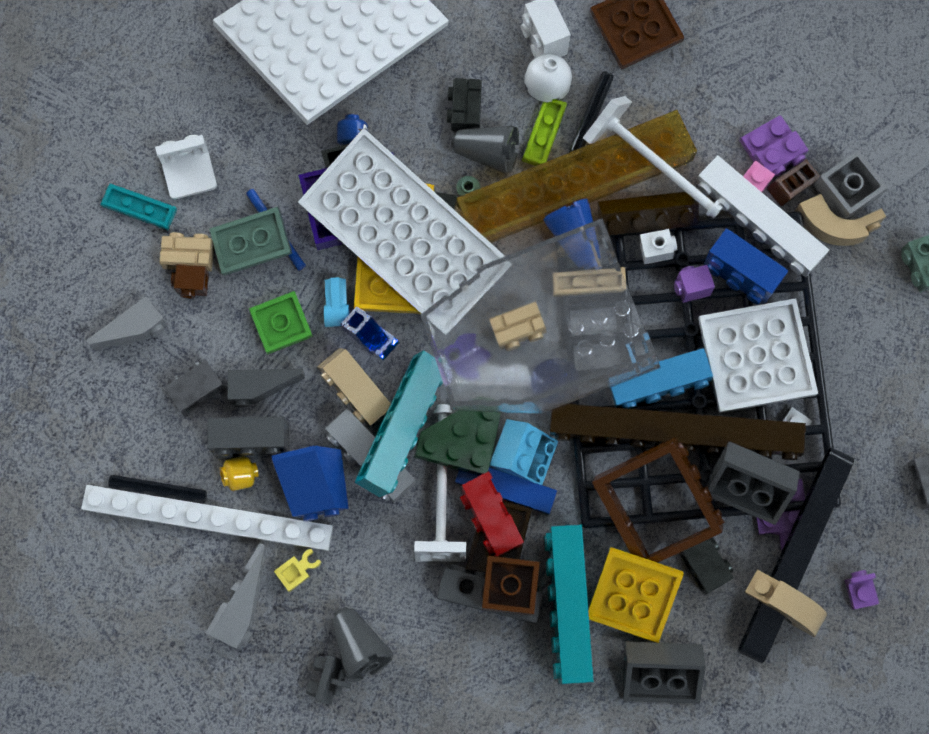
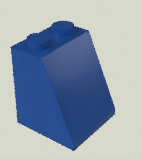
M310 446L272 455L274 467L293 517H301L303 521L318 520V515L324 514V517H333L340 515L339 511L349 509L341 449Z

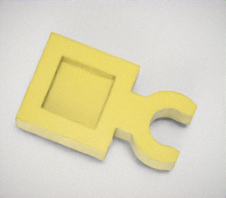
M312 549L304 552L302 560L298 561L293 556L274 571L288 592H291L310 577L306 570L315 569L321 565L322 562L320 560H317L315 563L308 562L309 555L314 553Z

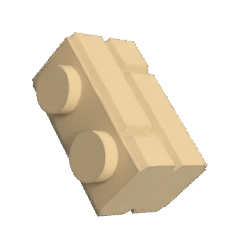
M173 232L169 236H162L160 265L163 269L176 270V265L206 266L207 270L212 272L214 244L207 235L194 234L193 237H184V234Z
M536 301L489 319L500 349L505 348L506 351L520 347V342L528 339L529 342L538 341L543 338L544 333H547Z

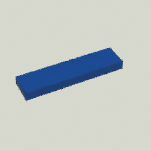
M489 467L488 471L492 476L491 481L504 500L548 515L550 514L557 490ZM459 470L455 483L463 485L477 478L478 475Z

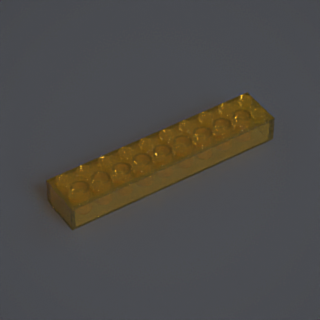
M678 110L627 129L673 169L692 162L697 153V149ZM615 134L456 198V208L460 216L492 243L544 222L543 219L547 215L564 206L574 205L573 202L587 198L588 202L591 203L658 176L663 172L619 135Z

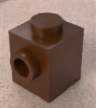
M176 265V272L171 274V286L174 287L177 294L187 299H193L195 296H207L209 272L206 266Z

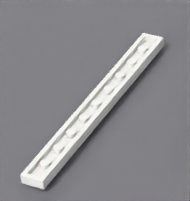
M86 485L81 508L84 511L329 551L333 525Z

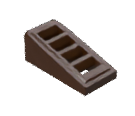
M805 159L776 179L768 187V191L780 206H784L815 183L820 175L809 161ZM801 169L810 180H807L804 177V175L800 172Z

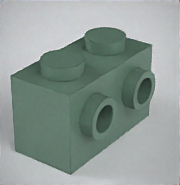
M929 235L908 242L901 249L902 260L908 265L911 271L912 283L915 287H918L920 293L929 290Z

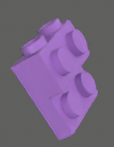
M781 115L740 139V143L752 161L755 162L756 160L774 173V178L784 173L787 166L791 164L797 166L803 162L808 152V148L798 133L791 131Z

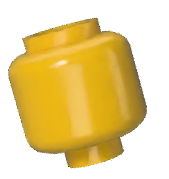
M245 456L227 459L223 467H220L223 486H228L231 491L252 487L255 477L259 476L256 463H251L250 459Z

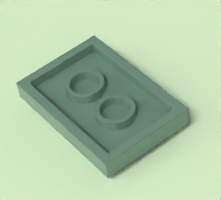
M278 207L209 229L221 274L224 276L292 254L281 211Z

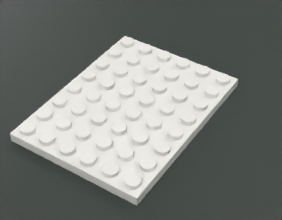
M242 0L213 19V26L304 123L308 125L448 26L449 20L429 0Z

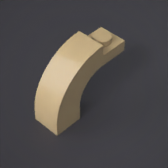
M822 194L801 202L795 209V212L803 214L804 227L810 234L823 242L838 246H849L863 242L870 232L881 227L880 223L886 218L881 208L859 219H842L829 209Z
M758 569L745 591L747 595L778 611L788 618L793 626L814 638L827 616L826 611L812 599L780 580L779 582Z

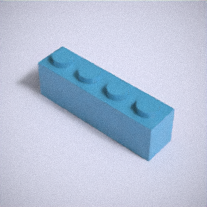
M702 348L609 376L608 384L615 407L633 409L637 407V403L646 401L647 404L661 400L660 396L670 394L671 397L685 393L684 389L694 387L695 390L707 387L709 385L708 382L712 381L713 374L705 350Z

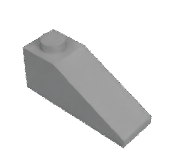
M145 296L87 339L86 342L96 350L146 340L160 335L168 324Z

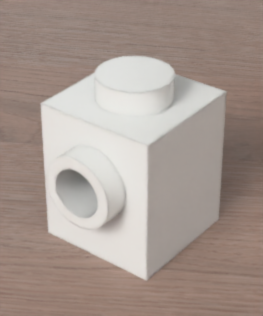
M669 229L640 234L639 243L644 264L673 259L674 251L677 250L675 236L670 235Z

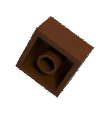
M488 556L481 610L533 616L540 562Z

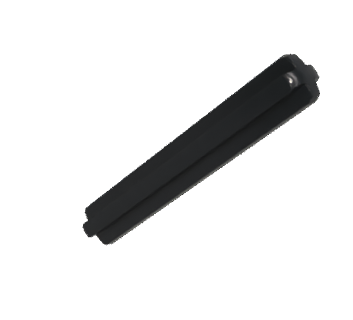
M603 71L570 147L569 153L575 157L582 155L587 143L583 137L598 117L614 78L612 73Z
M110 475L108 487L116 490L204 504L207 498V492L201 489L118 475Z

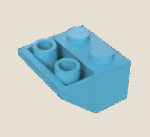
M507 419L490 466L535 484L543 485L558 441L529 423Z

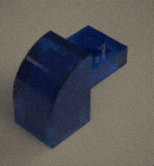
M357 306L341 323L342 327L358 344L370 354L376 355L383 361L400 343L396 337L381 328L371 315Z

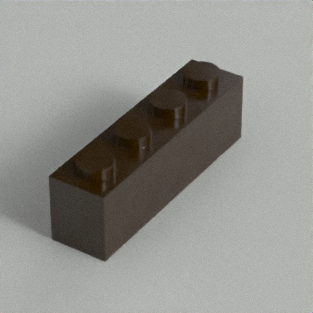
M686 192L598 201V223L603 236L699 225V203Z

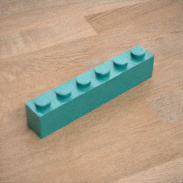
M424 350L412 357L354 483L379 498L391 494L398 485V480L396 479L399 472L408 463L406 458L408 452L417 443L418 437L416 435L427 420V410L434 404L437 398L435 393L446 378L444 373L448 365Z

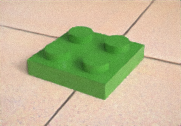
M295 291L249 308L267 355L313 337Z

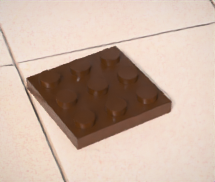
M605 0L590 7V13L621 70L684 41L685 37L664 0Z

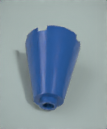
M586 198L573 202L574 205L564 206L543 219L546 226L578 267L583 266L584 269L598 264L596 259L600 258L590 204Z

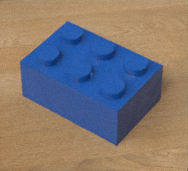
M727 228L710 249L704 265L708 266L710 274L725 279L730 288L736 291L741 290L747 295V299L756 305L767 303L789 271Z

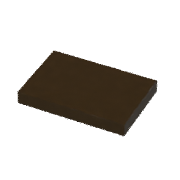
M502 501L524 541L532 508ZM476 529L466 570L486 573L488 556H494V554H488L483 544L486 538L482 531L477 533ZM523 545L500 557L520 559Z

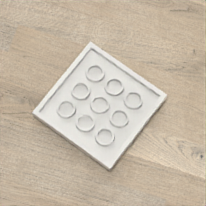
M796 298L698 317L706 356L713 374L712 384L719 413L816 396L818 394Z

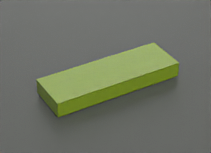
M552 99V102L542 103L522 162L545 168L567 107L566 102Z

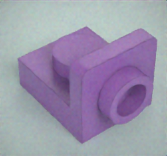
M866 570L851 573L852 578L844 580L852 610L879 604L873 579L876 578L875 573L867 574Z

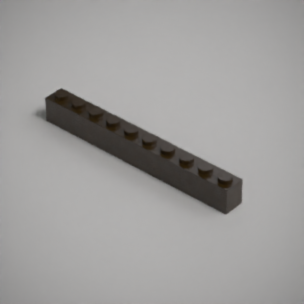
M552 403L550 436L555 437L557 441L567 442L570 441V438L580 439L581 443L593 444L595 440L605 441L606 445L618 446L620 442L630 443L631 447L644 448L645 444L655 445L656 447L676 437L679 443H683L688 452H695V448L706 449L705 452L709 454H720L721 450L724 451L728 442H732L767 458H772V455H782L784 460H797V457H801L805 450L806 423Z

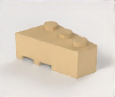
M338 348L317 366L322 372L321 377L329 386L333 385L338 391L336 395L345 405L350 404L355 410L352 414L362 424L365 422L371 426L388 411L391 403L346 349Z

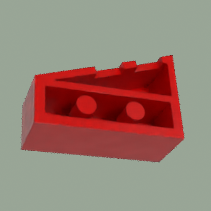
M488 471L463 484L461 490L463 495L459 498L465 510L470 509L474 518L471 521L477 533L482 531L486 540L483 541V544L488 554L500 557L522 546L524 541L510 513H508L502 502L503 498L500 492H497L491 481L492 476Z

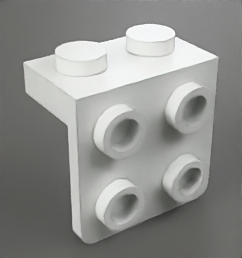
M189 135L184 140L176 142L166 141L160 146L155 147L157 156L162 163L169 195L172 199L176 200L216 189L217 183L203 135Z

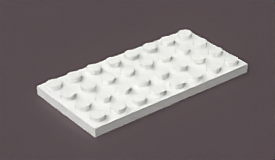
M364 128L298 201L300 205L444 334L448 332L511 262Z

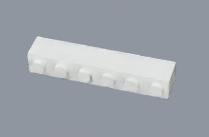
M717 155L698 175L696 181L698 189L704 195H710L714 200H718L723 207V211L730 212L740 226H746L751 230L756 240L761 243L765 242L776 257L786 260L796 274H802L804 277H807L828 253L829 249L720 156Z

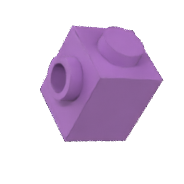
M707 265L696 268L688 266L681 269L674 282L675 292L678 296L680 295L683 303L710 296L715 288Z

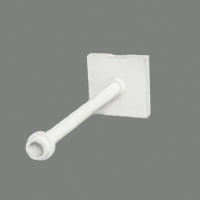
M626 96L612 99L584 135L583 139L592 144L603 140L609 132L614 131L707 209L706 215L708 217L715 218L723 208L718 200L715 203L712 202L620 124L619 119L631 105L632 101Z
M436 405L434 416L438 417V422L452 415L450 405ZM437 464L436 540L415 541V562L466 563V542H448L446 540L447 467Z

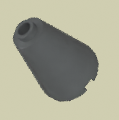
M498 126L461 129L452 136L451 147L454 148L456 154L502 173H511L515 166L518 154L514 153L515 145H519V131L517 127Z
M344 607L334 613L335 617L332 619V625L345 676L349 682L363 680L362 674L370 672L373 675L392 661L393 653L354 609Z

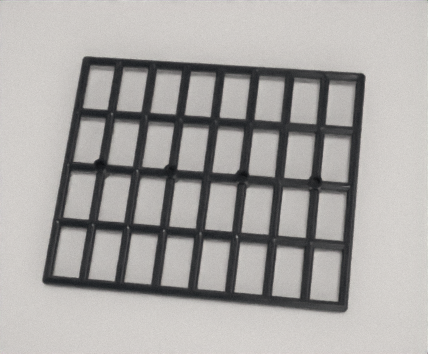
M787 212L791 218L804 228L803 214L801 212ZM734 217L699 220V225L670 228L669 231L674 232L676 238V257L649 264H644L643 260L626 261L624 236L640 235L661 230L603 236L601 229H595L597 239L614 237L616 262L600 263L588 269L625 267L627 291L626 293H620V297L569 301V296L559 297L570 404L580 405L577 382L605 380L609 376L639 368L637 367L635 341L683 337L686 340L687 353L697 350L696 336L702 334L700 326L694 323L692 301L682 302L684 327L643 331L633 330L631 306L680 302L682 299L676 292L630 296L627 271L675 267L679 274L681 269L689 265L704 264L708 254L690 256L685 249L683 231L734 227V233L745 240L744 227L740 226ZM554 236L557 271L584 270L583 266H566L565 250ZM771 249L760 250L770 258H778L772 253ZM809 273L807 277L801 274L800 282L780 283L774 293L803 291L806 317L800 318L802 326H808L811 349L809 356L813 364L818 394L800 399L817 398L820 424L807 425L805 436L822 434L825 455L830 447L834 448L811 273ZM732 288L714 289L710 296L696 299L704 300L742 296L744 308L753 306V303L747 299L745 293ZM621 307L624 332L573 336L570 311ZM625 342L628 368L576 372L574 346ZM691 387L692 399L657 401L650 404L640 402L633 409L649 411L692 409L694 414L705 415L704 407H715L717 402L715 397H705L702 395V388L695 390L694 387ZM615 405L600 406V407H612V408H616ZM766 405L756 406L757 419L768 420ZM573 438L581 525L586 529L615 526L611 517L591 518L588 491L596 489L592 481H587L584 454L636 450L637 455L645 452L646 449L654 448L655 445L645 444L644 448L631 447L630 443L620 442L618 446L606 445L605 443L583 444L580 442V439ZM699 449L701 472H699L701 478L699 481L703 484L704 488L707 487L709 475L713 469L710 466L709 453L705 452L706 449ZM822 461L784 465L800 471V473L817 472ZM648 464L638 468L639 477L617 478L610 482L613 489L640 487L643 514L628 515L633 525L706 519L701 509L653 513L650 486L686 483L682 473L649 476ZM840 495L834 508L841 505ZM715 500L711 501L714 509L721 511L722 517L750 515L732 506L715 508ZM804 500L790 501L784 512L800 510Z

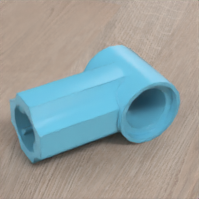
M336 277L325 280V327L350 326L346 279Z

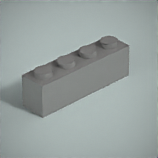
M346 409L325 428L329 434L326 439L335 448L340 446L346 452L343 454V457L352 466L357 464L361 468L375 437ZM405 468L399 472L396 479L398 480L396 489L391 494L382 496L386 502L391 500L395 504L416 484V480Z

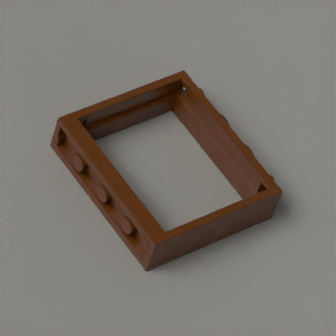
M676 437L596 475L592 481L629 552L657 563L721 534L723 523H725L719 509L715 510L711 503L713 497L707 487L703 488L699 481L701 475L695 464L691 465L686 456L689 455L687 448L684 447L682 442L679 443ZM671 453L710 527L649 555L610 482Z

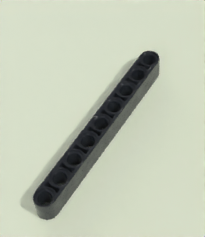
M832 447L827 450L770 577L779 582L781 580L796 590L798 589L852 469L854 457ZM759 601L741 640L738 653L762 664L771 650L785 616Z

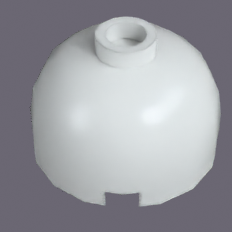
M551 53L542 54L534 58L528 65L524 83L532 97L539 101L552 102V99L559 98L560 100L568 94L572 74L569 65L563 58Z

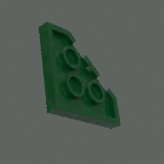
M478 399L426 428L419 434L414 458L478 476L488 472L502 406Z

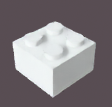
M535 0L525 4L521 30L524 37H529L532 43L530 47L533 56L536 58L542 54L550 53L560 57L567 55L571 34L555 1Z

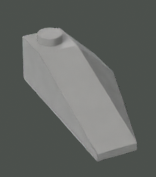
M261 543L258 545L243 570L244 579H239L237 583L235 582L231 589L230 602L222 603L206 631V634L236 649H241L242 645L246 647L253 635L250 630L253 627L267 553L265 545Z

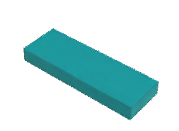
M109 183L100 204L103 208L167 231L177 212L175 206Z

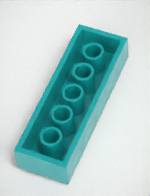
M582 525L551 526L548 533L544 536V548L550 554V559L546 561V575L551 576L552 584L547 587L548 602H553V610L549 612L550 627H555V637L551 638L552 653L557 654V663L553 664V677L558 679L559 684L594 682Z

